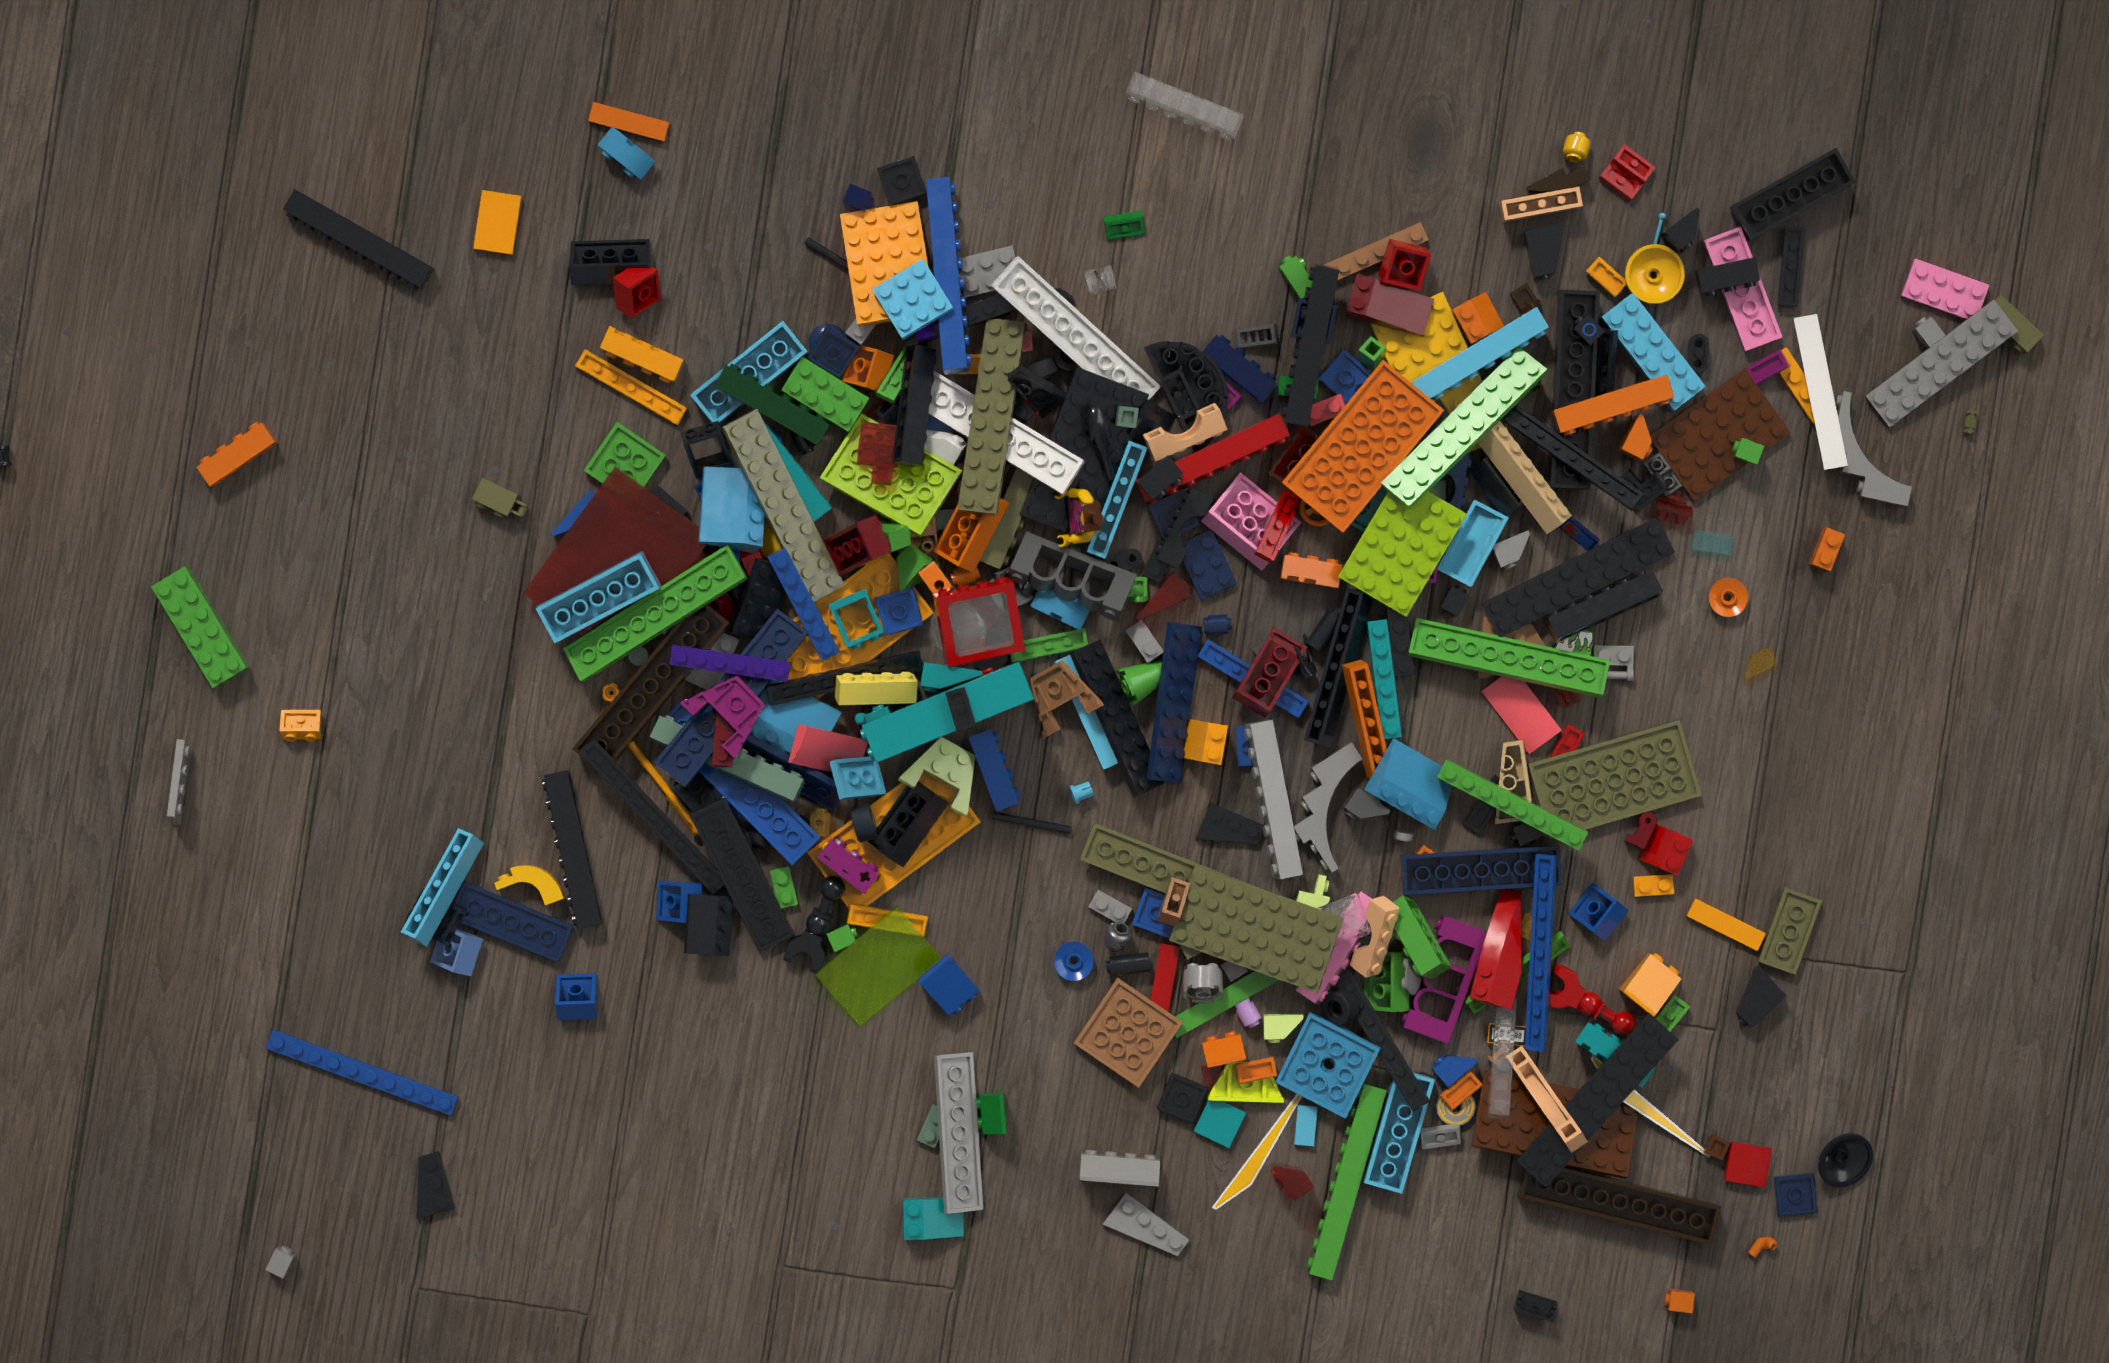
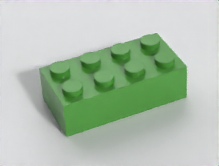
M801 357L782 388L784 393L847 432H850L870 401V398L804 357Z
M1401 896L1393 901L1400 908L1398 919L1394 926L1395 931L1393 932L1396 938L1404 944L1403 951L1406 956L1414 962L1412 966L1415 972L1423 977L1433 979L1452 967L1415 900Z

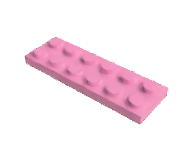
M1741 226L1703 241L1712 266L1753 258ZM1761 278L1760 281L1755 282L1756 286L1744 288V285L1736 286L1737 290L1725 292L1722 289L1744 352L1782 338Z

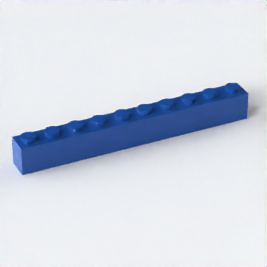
M950 177L926 179L934 275L954 310L939 318L943 371L945 375L967 373L968 366H971V355L967 354L966 347H970L969 335H965V328L968 327L967 316H963L966 300L961 295V290L964 289V279L960 278L959 271L963 270L962 259H958V252L961 251L960 240H956V233L959 232V223L954 219V214L958 213L957 203L953 202L952 195H956L955 183H951Z

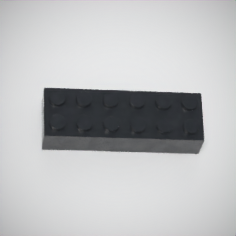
M1835 148L1729 208L1749 242L1854 184L1855 180L1838 149Z

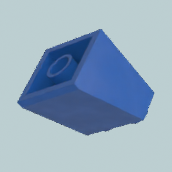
M949 953L918 978V982L948 1015L951 1013L956 1015L964 1008L962 1004L965 1001L971 1002L978 996L977 991L979 988Z

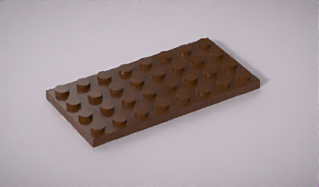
M1484 1070L1471 1147L1519 1157L1550 1121L1518 1076ZM1548 1083L1563 1106L1579 1090ZM1622 1102L1568 1162L1566 1167L1627 1179L1638 1111Z

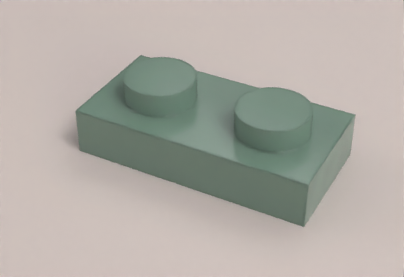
M932 1103L917 1141L935 1148L939 1140L937 1105Z

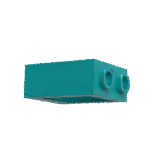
M866 589L828 604L847 648L852 647L855 650L864 646L862 642L868 639L873 642L882 638L881 634L884 631ZM864 599L877 630L850 641L837 610Z

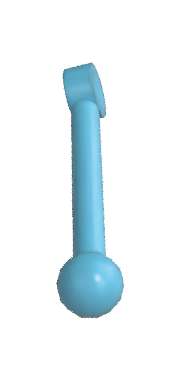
M1665 213L1658 215L1659 223L1653 244L1658 243L1663 220L1666 219Z

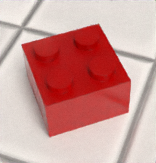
M1389 239L1378 277L1384 283L1420 291L1432 254L1426 247Z

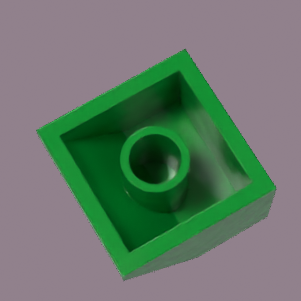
M1004 1091L980 1093V1098H976L977 1110H981V1118H978L979 1130L983 1129V1134H1006Z

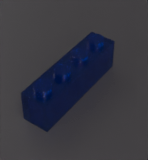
M1216 334L1203 352L1216 362L1223 373L1262 404L1278 385L1275 383L1277 379L1269 372L1264 374L1260 370L1261 366L1254 360L1248 361L1245 358L1246 354L1241 349L1231 347L1229 345L1231 341L1225 336L1221 335L1219 337Z

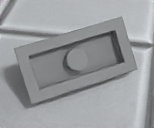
M1097 890L1088 906L1109 919L1125 923L1132 910L1131 907L1100 890Z
M1459 1123L1421 1128L1420 1139L1422 1149L1461 1144Z

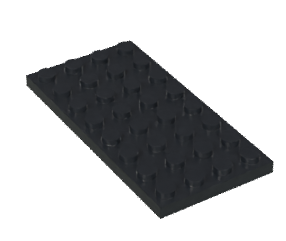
M1076 366L1066 391L1067 399L1060 406L1048 439L1085 461L1068 490L1070 488L1088 490L1093 499L1100 502L1102 513L1128 442L1132 441L1133 438L1128 435L1131 427L1115 425L1117 407L1139 408V413L1149 394ZM1094 405H1098L1107 415L1111 437L1114 438V441L1111 442L1113 480H1107L1103 462L1093 447L1092 441H1090L1087 421L1084 420V416H1086L1089 408ZM1033 477L1019 514L1070 533L1069 496L1056 499L1054 495L1060 494L1059 492Z

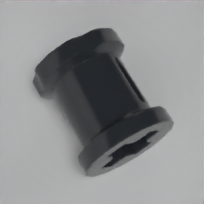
M9 445L0 446V467L12 465V462L9 461Z

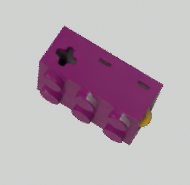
M839 837L837 839L831 838L829 842H825L817 858L865 894L880 873L877 871L879 867L871 861L868 863L863 861V855L855 849L850 851L846 848L847 843ZM867 871L870 873L868 876L870 880L866 879L864 881L861 872L865 873Z

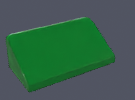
M1142 211L1103 217L1107 240L1146 234Z

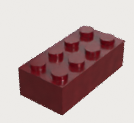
M876 515L859 521L823 540L839 576L857 570L892 552L889 540L885 537L882 524Z

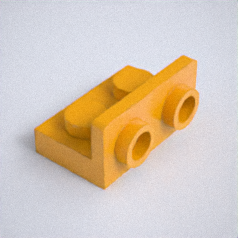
M281 710L279 731L282 739L290 742L296 740L310 742L321 740V710Z

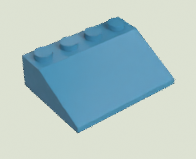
M704 467L698 543L724 547L728 544L733 550L755 553L763 547L765 514L742 468Z
M772 680L768 685L783 681ZM765 688L759 698L765 706L750 734L790 755L798 724L832 732L842 712L813 696L770 706Z
M1393 738L1364 790L1435 830L1445 813L1452 785L1437 778L1442 768L1441 765Z

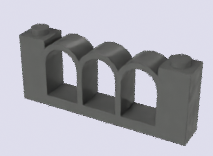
M1026 532L1012 562L1007 579L1010 578L1014 583L1025 586L1028 582L1031 587L1039 591H1048L1053 588V592L1058 598L1065 601L1079 599L1080 604L1087 610L1100 611L1099 615L1118 622L1137 574L1065 546L1059 547L1058 545L1060 544ZM1039 555L1060 563L1053 576L1045 578L1036 574L1034 566ZM1065 565L1085 573L1079 586L1071 588L1061 583L1059 578ZM1090 576L1111 583L1105 596L1096 598L1086 592L1085 587Z

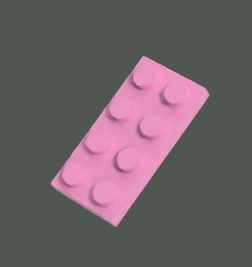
M1914 259L1901 297L1967 320L1982 308L1989 285Z

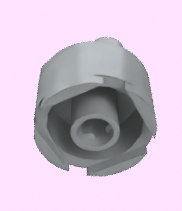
M1215 963L1208 965L1188 964L1187 969L1183 972V997L1185 999L1190 997L1192 1002L1195 1003L1214 1002V998L1218 996L1221 999L1223 996V973L1219 969V965Z

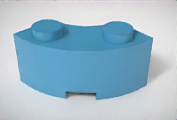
M611 127L598 144L603 149L602 154L609 160L614 158L625 167L623 171L631 178L635 175L641 180L656 162L614 127Z
M1053 588L1048 591L1038 590L1030 605L1081 630L1090 611L1080 604L1079 599L1065 601L1058 598L1053 592Z

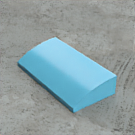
M1474 500L1437 570L1472 588L1509 517Z

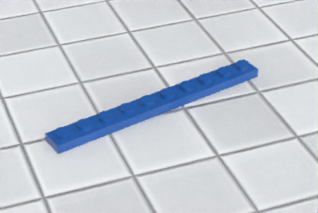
M1538 853L1535 856L1525 1050L1544 1052L1546 1051L1557 855Z
M274 1029L266 1046V1049L450 1116L453 1114L459 1097Z

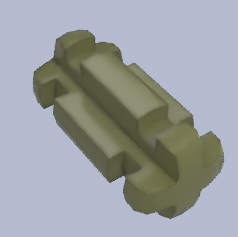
M1967 410L1968 416H1966L1964 424L1966 428L1963 432L1974 434L1975 431L1973 430L1976 428V415H1978V412Z

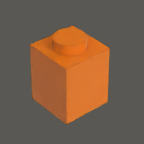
M1669 1289L1668 1293H1665L1664 1305H1667L1666 1308L1669 1311L1693 1313L1695 1293L1693 1291Z

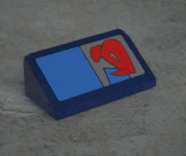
M1573 516L1559 526L1561 530L1587 551L1591 550L1600 541L1596 535Z

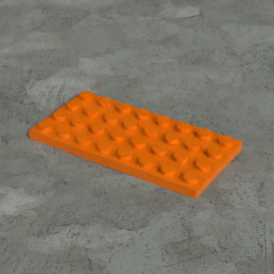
M1382 360L1282 483L1344 533L1381 488V482L1405 459L1443 413L1444 409L1387 362Z

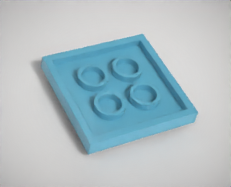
M924 259L872 289L902 340L954 310Z

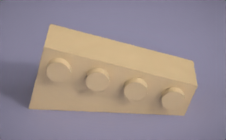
M1524 740L1504 742L1499 786L1532 802ZM1496 809L1495 824L1520 821Z

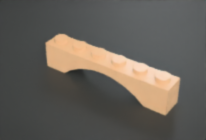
M1523 1046L1505 1056L1571 1153L1586 1144L1588 1141L1555 1095Z

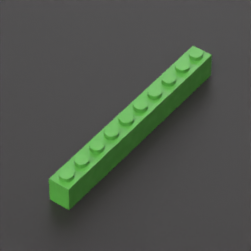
M1364 1083L1357 1096V1104L1352 1106L1350 1116L1353 1117L1351 1125L1347 1124L1344 1134L1347 1136L1346 1143L1341 1144L1339 1151L1342 1157L1340 1162H1336L1334 1173L1336 1174L1335 1181L1330 1182L1328 1192L1331 1195L1329 1200H1325L1323 1206L1325 1216L1324 1219L1319 1220L1317 1230L1320 1231L1319 1237L1314 1238L1312 1244L1314 1254L1313 1257L1309 1256L1306 1266L1311 1275L1333 1280L1387 1090L1385 1088Z

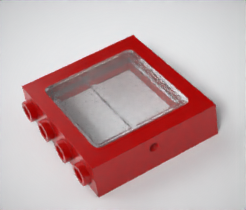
M999 577L996 578L995 582L990 583L988 581H980L976 583L977 585L970 587L969 585H961L956 590L951 591L950 589H941L937 594H933L944 662L948 667L1025 651L1014 582L1010 578Z

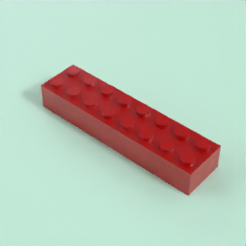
M1275 415L1174 462L1184 473L1181 476L1183 480L1174 488L1170 485L1166 489L1167 495L1170 496L1179 492L1178 487L1183 485L1188 488L1196 484V479L1203 477L1205 480L1214 476L1215 470L1221 469V471H1225L1233 467L1232 463L1237 460L1239 463L1250 459V454L1257 452V455L1269 450L1268 446L1275 444V447L1285 443L1287 441L1286 438L1290 434L1281 415ZM1136 479L1135 483L1144 500V503L1148 501L1150 504L1157 502L1158 500L1156 498L1152 501L1148 497V495L1137 484V481L1139 479Z

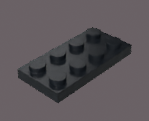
M755 558L729 629L731 633L754 638L779 608L785 589L770 561Z

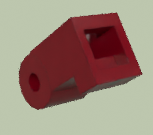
M1650 812L1641 813L1638 816V825L1633 835L1627 834L1625 842L1640 849H1645L1657 822L1655 815Z

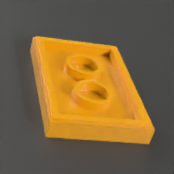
M482 190L473 249L513 255L522 196Z

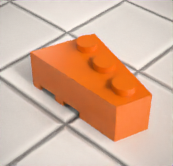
M1288 552V555H1283L1279 579L1339 588L1340 578L1338 576L1342 571V565L1338 564L1339 560L1327 559L1324 562L1319 561V557L1307 555V558L1299 557L1300 554Z

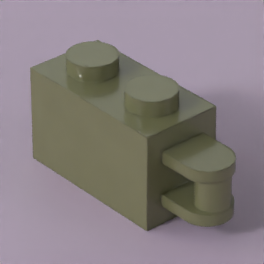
M484 478L481 479L472 498L476 501V506L485 510L487 507L494 509L493 514L504 518L505 515L510 517L511 513L524 518L529 505L518 500L520 495ZM516 503L520 504L518 512L513 510Z

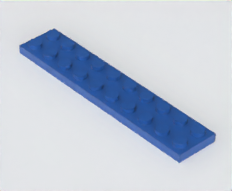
M681 702L667 714L676 719V723L682 726L691 717L690 713L681 705ZM706 764L699 771L792 866L821 839L782 798Z

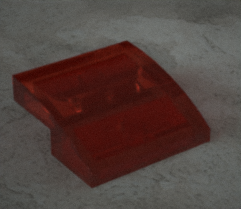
M861 422L857 464L897 468V464L892 463L896 425Z

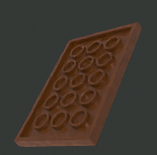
M1745 368L1655 431L1650 437L1654 447L1669 464L1672 472L1683 485L1690 498L1695 501L1747 464V462L1733 457L1734 452L1731 450L1735 441L1745 438L1763 445V453L1791 432L1758 385L1754 384Z

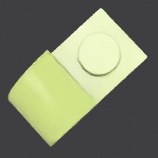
M1318 874L1314 893L1298 890L1296 901L1321 910L1324 909L1330 900L1329 896L1323 895V892H1327L1329 881L1326 880L1327 876Z

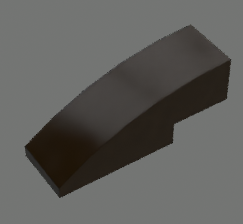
M1584 166L1567 175L1564 169L1561 168L1531 184L1526 190L1533 193H1547L1569 189L1585 184L1591 178Z

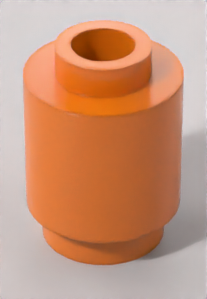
M977 566L973 573L957 567L953 569L954 573L950 574L953 584H958V586L969 585L981 578Z

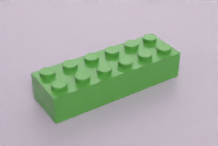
M184 566L151 586L212 688L220 687L250 668L190 567Z

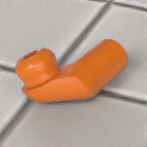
M1760 1237L1754 1242L1748 1253L1756 1258L1761 1250L1776 1249L1777 1242L1772 1237Z

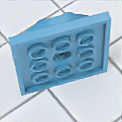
M1310 1012L1275 1083L1346 1119L1381 1048L1357 1036L1347 1028L1338 1027L1330 1021ZM1326 1059L1334 1061L1333 1069L1325 1067L1324 1061Z

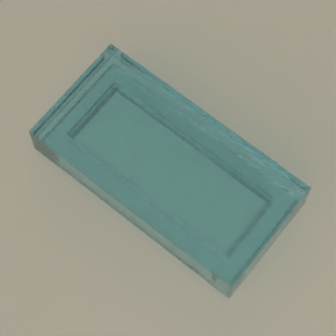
M1694 530L1691 550L1731 556L1734 536Z

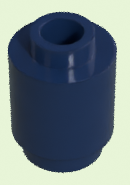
M1227 614L1208 615V617L1203 618L1204 633H1209V635L1228 634V630H1232L1231 618H1227Z

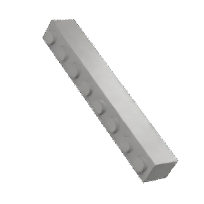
M1266 719L1245 724L1244 736L1248 740L1250 747L1248 748V756L1253 763L1251 772L1253 778L1256 779L1257 787H1255L1257 798H1260L1261 804L1259 806V813L1261 818L1264 819L1263 833L1268 839L1267 853L1269 857L1271 856L1272 860L1270 865L1271 873L1275 876V879L1303 875L1273 720Z

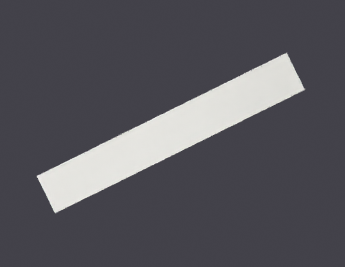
M1814 314L1794 318L1824 470L1848 466L1818 316Z

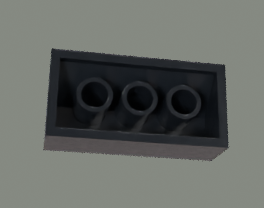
M650 239L571 241L569 259L571 285L613 284V277L627 268H651Z
M920 781L917 782L915 788L906 786L876 828L878 838L867 842L904 868L949 803Z

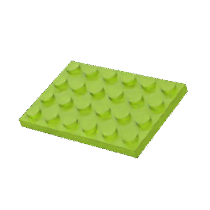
M861 413L820 476V480L896 524L908 526L910 532L922 537L963 472L961 469L925 449V458L922 466L912 468L892 463L895 432Z
M1429 491L1411 509L1388 492L1338 577L1407 617L1467 514Z

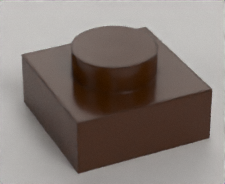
M1711 1134L1703 1152L1723 1160L1730 1142Z

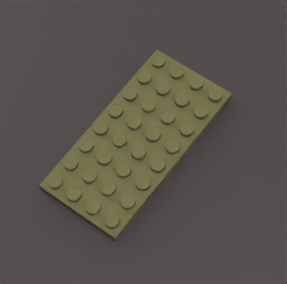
M1680 720L1528 764L1539 806L1584 830L1702 796Z
M1195 866L1189 881L1191 884L1180 920L1176 926L1174 925L1169 941L1319 993L1344 918Z

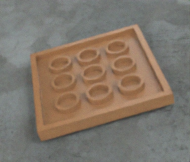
M1117 978L1074 1044L1139 1088L1183 1021L1120 978Z

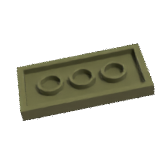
M1784 887L1758 962L1796 975L1822 900Z

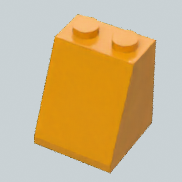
M1189 719L1184 746L1185 755L1183 758L1221 765L1228 726Z
M1648 953L1619 990L1654 1017L1681 978L1678 976L1680 972L1671 965L1669 967L1665 966L1662 963L1664 959L1657 953H1654V955Z

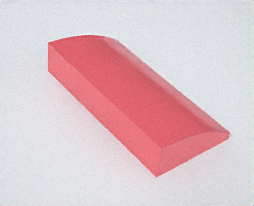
M1500 676L1481 691L1518 740H1524V747L1528 754L1561 731L1560 727L1525 681Z
M798 724L788 762L832 772L831 761L863 757L868 741Z

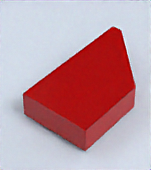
M1567 724L1550 757L1577 750L1585 733Z

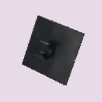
M1146 399L1138 413L1136 428H1131L1128 435L1146 444L1143 434L1159 427L1167 432L1175 415Z

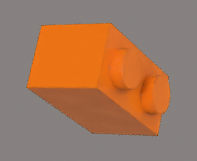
M1828 527L1823 528L1809 565L1826 572L1831 571L1845 534Z

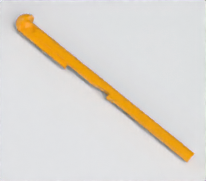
M633 741L629 749L665 793L666 799L691 829V834L699 836L689 816V811Z

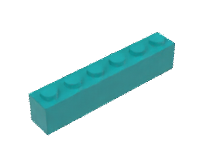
M762 418L813 522H815L832 508L831 504Z
M1387 619L1366 622L1374 691L1384 739L1402 737Z

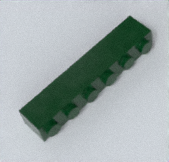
M732 363L730 366L725 365L714 386L748 406L757 409L760 413L812 443L819 444L829 427V424L826 423L827 418L818 413L816 416L809 413L810 408L801 403L799 406L792 403L793 399L784 393L782 396L776 394V389L767 383L765 386L757 383L759 379L749 373L747 376L740 373L742 369Z

